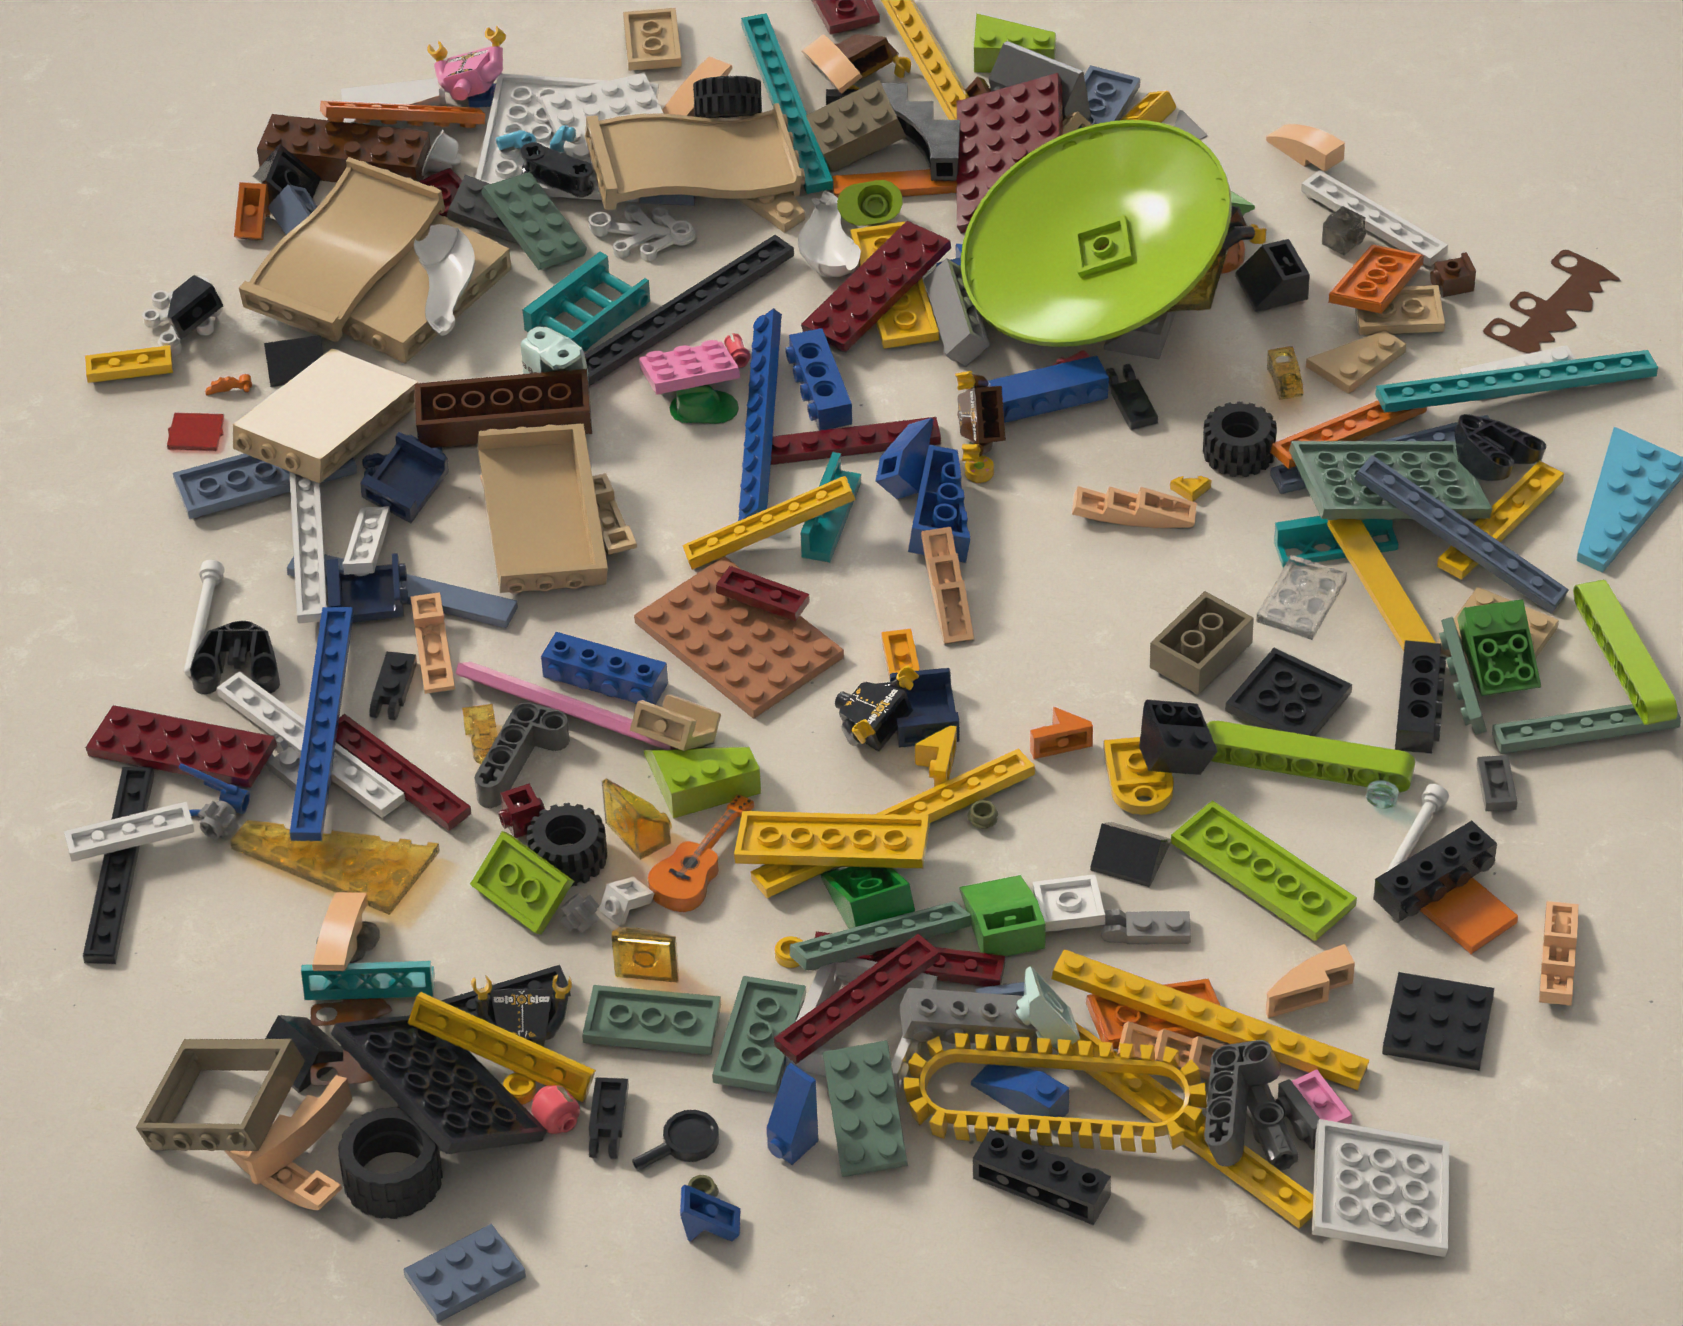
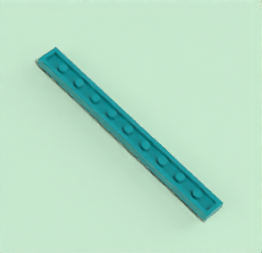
M767 13L741 18L742 29L772 106L775 103H779L782 114L787 116V130L793 134V149L798 151L799 168H803L805 173V183L803 186L806 193H817L833 189V179L807 120V113Z
M1649 350L1377 385L1375 395L1384 413L1655 377L1657 376L1658 366Z

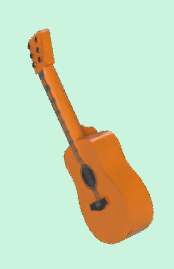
M737 795L727 805V811L700 844L691 841L682 842L676 848L673 855L660 861L650 870L648 874V887L654 892L653 900L656 903L678 912L692 911L702 904L706 897L709 882L719 872L718 855L711 849L736 818H741L742 811H751L754 808V801L742 795Z

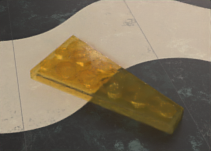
M247 820L230 840L231 849L333 892L367 893V906L388 915L392 913L440 852L439 843L428 842L427 846L412 844V841L409 839H399V842L381 840L380 836L335 830H332L331 834L323 833L322 841H291L290 829H286L284 824Z

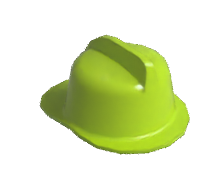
M875 180L848 186L840 193L837 200V209L841 217L855 226L887 222L898 215L903 205L902 194L899 188L886 180Z

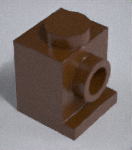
M1467 252L1461 253L1460 258L1434 263V270L1430 272V279L1432 285L1439 286L1442 297L1474 291L1476 269Z

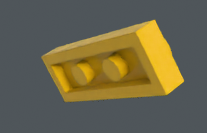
M170 345L85 355L88 383L173 373Z

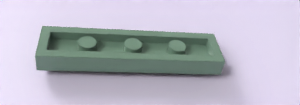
M1453 617L1443 619L1441 622L1444 632L1439 633L1444 651L1449 649L1451 656L1447 657L1446 661L1450 674H1457L1458 681L1454 682L1453 685L1458 700L1464 699L1466 705L1460 708L1465 725L1471 724L1475 735L1487 732Z

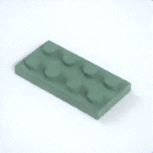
M530 172L483 186V197L538 270L585 255L587 247Z
M749 976L742 977L712 1074L713 1083L777 1093L786 1063V1055L774 1046V1037L796 1022L806 996L805 985Z
M593 985L582 1034L583 1043L711 1055L721 1008V996Z
M887 1040L822 1052L842 1177L908 1166Z

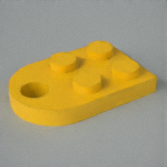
M1140 737L1104 740L1103 749L1111 795L1114 802L1123 810L1139 815L1153 814L1164 809L1173 797L1174 782L1172 773L1148 770L1139 748ZM1141 796H1148L1151 798V800L1143 802L1139 801L1137 798Z

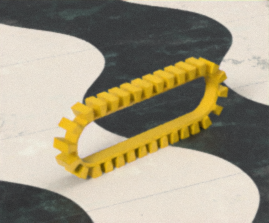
M955 1033L956 1049L943 1051L939 1036L927 1041L929 1054L932 1058L927 1062L915 1052L908 1062L910 1075L915 1078L904 1077V1092L907 1102H910L909 1106L912 1117L920 1126L932 1115L933 1117L929 1121L932 1135L945 1139L949 1123L954 1124L956 1140L970 1141L969 1125H975L976 1140L983 1142L990 1130L989 1126L995 1127L996 1132L1010 1136V1128H1016L1017 1140L1032 1145L1031 1129H1037L1039 1145L1053 1146L1051 1130L1058 1131L1060 1147L1073 1148L1072 1132H1079L1080 1148L1094 1149L1093 1133H1099L1102 1150H1115L1114 1135H1121L1122 1151L1136 1152L1134 1136H1142L1143 1152L1157 1153L1155 1137L1168 1135L1172 1150L1184 1145V1132L1180 1127L1185 1124L1197 1133L1204 1122L1202 1109L1196 1107L1207 1108L1205 1083H1200V1069L1191 1059L1178 1070L1177 1068L1180 1065L1179 1050L1165 1046L1163 1062L1155 1061L1154 1045L1140 1044L1142 1060H1134L1133 1044L1119 1043L1121 1059L1114 1058L1113 1043L1099 1042L1100 1057H1093L1092 1041L1078 1040L1079 1056H1073L1071 1040L1057 1039L1059 1055H1053L1051 1039L1037 1038V1054L1032 1053L1030 1037H1016L1018 1052H1011L1010 1037L996 1035L997 1051H991L989 1035L975 1034L977 1050L971 1049L968 1034ZM959 1062L1162 1075L1177 1082L1183 1089L1185 1098L1182 1107L1172 1118L1159 1123L947 1110L931 1101L927 1095V1086L932 1075L938 1069L947 1064Z

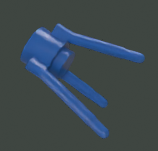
M179 765V769L204 780V785L220 791L219 801L230 804L236 813L243 815L246 812L250 801V791L227 784L187 765ZM201 809L189 810L191 816H198V813L201 811Z

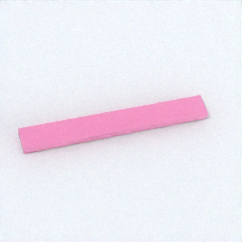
M473 662L458 663L456 673L461 677L542 706L559 710L570 716L665 750L678 749L630 731L633 719Z

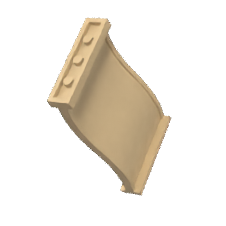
M775 103L770 111L757 113L754 116L731 118H703L657 113L619 116L599 121L598 116H586L585 140L605 210L616 209V204L619 202L657 195L682 194L724 199H747L792 191L794 196H799L800 187L805 183L804 169L799 168V153L793 149V134L787 130V116L782 114L779 103Z
M350 157L346 160L347 167L323 202L271 250L249 282L244 281L239 287L244 308L315 335H321V337L336 343L343 336L342 328L364 295L385 273L408 254L414 247L415 239L416 241L420 240L438 212L443 213L445 211L442 191L436 187L422 184L411 178L397 175L389 170L381 169Z

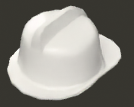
M443 129L427 155L422 169V176H425L428 172L438 173L447 168L452 169L454 165H459L462 155L458 153L459 143L445 134Z

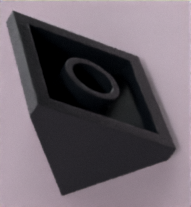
M321 335L264 343L270 387L285 385L323 356Z
M1114 822L1102 823L1090 870L1150 887L1170 846L1171 839Z
M278 1015L265 1038L292 1039L305 1062L292 1085V1088L298 1093L311 1085V1067L314 1064L343 1061V1048L318 1026L312 1025L311 1020L307 1017ZM325 1067L320 1069L316 1074L317 1078H321L333 1068Z

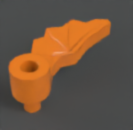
M242 374L239 380L230 376L226 378L220 377L217 381L211 382V386L206 388L205 394L211 395L218 392H228L232 388L243 389L244 392H249L252 387L251 376L249 374Z

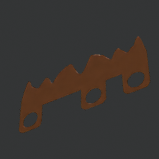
M1561 250L1551 260V264L1572 274L1547 301L1529 292H1520L1509 305L1530 318L1521 327L1502 318H1495L1484 328L1483 332L1485 335L1525 353L1541 351L1540 342L1555 341L1554 337L1549 333L1550 331H1565L1577 326L1566 313L1567 309L1591 311L1593 300L1589 291L1602 292L1603 289L1599 283L1601 280L1619 281L1620 279L1607 268L1570 250ZM1570 255L1577 259V264L1573 267H1565L1559 263V259L1562 256ZM1523 297H1529L1536 302V305L1532 309H1523L1518 306L1517 302ZM1496 324H1504L1509 327L1510 332L1505 336H1497L1491 331V328Z
M381 998L343 999V1002L313 1005L311 1007V1024L314 1026L335 1025V1023L371 1020L388 1014L393 1010ZM322 1008H333L337 1011V1016L330 1021H321L316 1017V1014ZM344 1049L343 1061L317 1063L311 1067V1084L314 1086H328L332 1081H322L317 1078V1072L325 1067L336 1069L338 1076L347 1078L348 1084L374 1081L371 1075L364 1071L360 1064Z

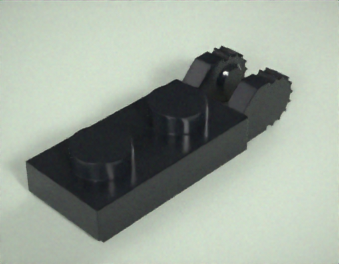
M1130 364L1123 365L1122 373L1126 382L1119 383L1118 375L1114 368L1106 369L1111 394L1129 429L1133 430L1158 424V415L1139 379H1136L1132 366Z
M386 652L369 708L371 718H377L382 704L389 705L387 710L388 719H397L401 706H404L417 665L416 654Z
M595 1078L589 1121V1158H597L599 1153V1137H610L608 1145L609 1157L611 1159H618L629 1090L628 1079Z

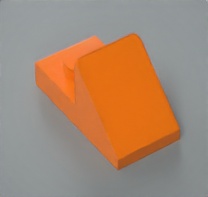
M239 182L234 237L236 239L263 240L265 218H270L267 184Z
M1053 707L1052 725L1030 730V752L1033 759L1093 747L1092 722L1056 707Z

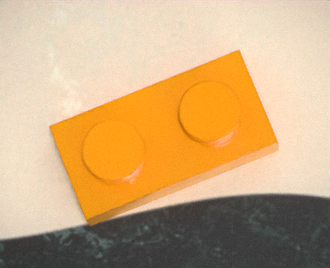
M903 629L881 632L889 679L891 673H898L907 665L914 671H919L912 630Z

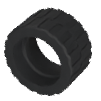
M399 1107L375 1109V1111L361 1115L360 1118L355 1119L349 1124L350 1126L344 1130L342 1139L339 1142L338 1156L345 1194L355 1208L360 1209L362 1213L375 1216V1218L397 1219L398 1217L412 1215L433 1201L437 1191L441 1188V1179L443 1178L440 1150L437 1144L424 1131L419 1129L417 1123L405 1111L399 1109ZM400 1152L417 1158L411 1166L396 1173L380 1174L364 1168L369 1161L386 1153Z

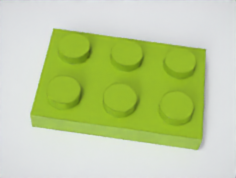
M502 831L470 885L531 931L542 935L574 881L515 837Z

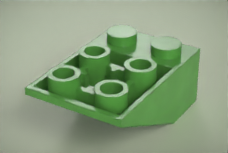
M1523 599L1463 608L1457 620L1463 648L1480 695L1486 696L1541 688Z
M1021 875L959 887L966 911L971 914V926L980 953L1010 956L1045 949L1046 924L1036 897Z

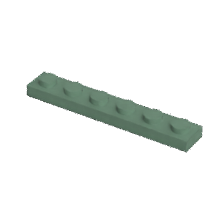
M1630 704L1494 724L1492 726V735L1500 754L1679 728L1681 717L1678 713L1675 720L1644 725L1635 708Z
M952 901L791 944L790 957L805 970H816L821 966L836 962H846L848 959L858 956L872 955L877 951L900 947L917 934L927 940L936 935L954 933L959 929L971 926V914L958 903Z

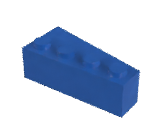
M934 445L928 446L908 548L910 553L925 555L921 537L922 531L951 527L959 562L966 563L970 532L967 527V511H965L964 507L965 497L961 486L962 477L958 450Z

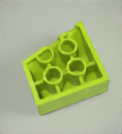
M976 13L974 72L991 73L1001 47L1006 41L1055 60V32Z
M750 747L692 748L685 751L680 749L644 750L646 760L673 819L730 803L737 795L747 798L761 794L760 768Z

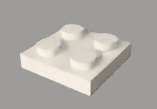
M1095 874L1033 882V893L1038 901L1046 924L1045 932L1105 925V913Z

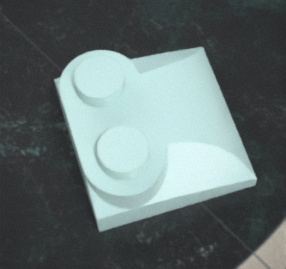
M1031 966L1028 967L1025 971L1024 996L1017 1001L1019 1007L1016 1010L1017 1015L1025 1025L1029 1026L1032 1024L1038 1030L1036 1032L1038 1038L1051 1039V1044L1054 1048L1058 1049L1057 1039L1071 1040L1072 1044L1080 1039L1071 1008Z

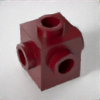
M530 783L500 793L502 810L498 811L502 827L504 829L509 828L512 836L515 838L527 835V828L531 825L533 817H539V812L545 809L541 798L536 797Z

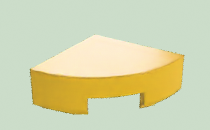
M1184 476L1170 481V489L1185 499L1194 502L1211 488L1212 480L1203 476L1185 479Z

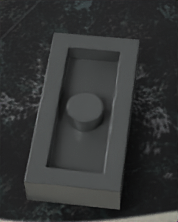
M1509 756L1477 757V771L1485 811L1517 810V796Z
M1290 1079L1279 1083L1278 1098L1275 1102L1282 1107L1284 1117H1287L1292 1123L1296 1136L1300 1140H1304L1311 1150L1315 1149L1316 1129L1320 1118Z

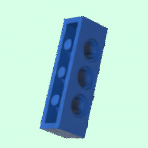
M823 329L790 334V347L785 348L788 363H793L794 365L793 375L795 382L801 383L800 393L803 402L808 401L807 410L810 420H815L819 431L852 425V403Z

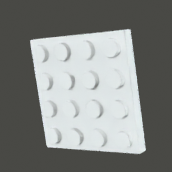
M645 73L541 96L543 109L554 133L563 125L574 127L576 130L574 141H565L564 153L576 159L587 161L591 165L592 162L585 140L586 116H598V120L601 121L619 116L663 113Z
M1319 1119L1315 1141L1312 1234L1445 1257L1448 1251L1450 1142Z

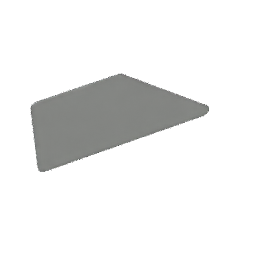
M1179 110L1175 127L1192 134L1198 139L1207 136L1183 110Z

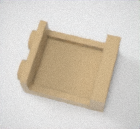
M669 694L665 696L662 707L644 700L637 701L630 731L685 751L714 742L721 713Z

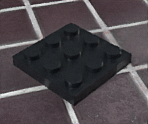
M1274 647L1226 702L1225 711L1260 728L1315 736L1352 693V684Z
M1398 972L1382 1054L1480 1071L1495 988Z

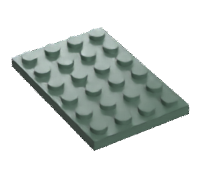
M1291 441L1289 452L1321 519H1412L1354 479L1357 472L1371 455L1465 519H1490L1492 507L1478 480L1458 462L1455 441Z

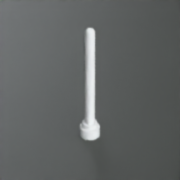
M216 560L204 561L199 573L203 587L184 668L185 675L191 677L190 668L194 654L204 638L215 586L223 580L225 567Z
M1429 784L1421 796L1423 807L1387 871L1409 858L1433 813L1444 808L1449 799V793L1445 788L1437 784Z

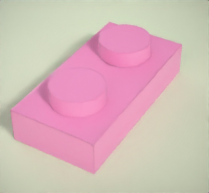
M1318 1070L1292 1080L1293 1084L1320 1119L1345 1124L1352 1123V1114Z

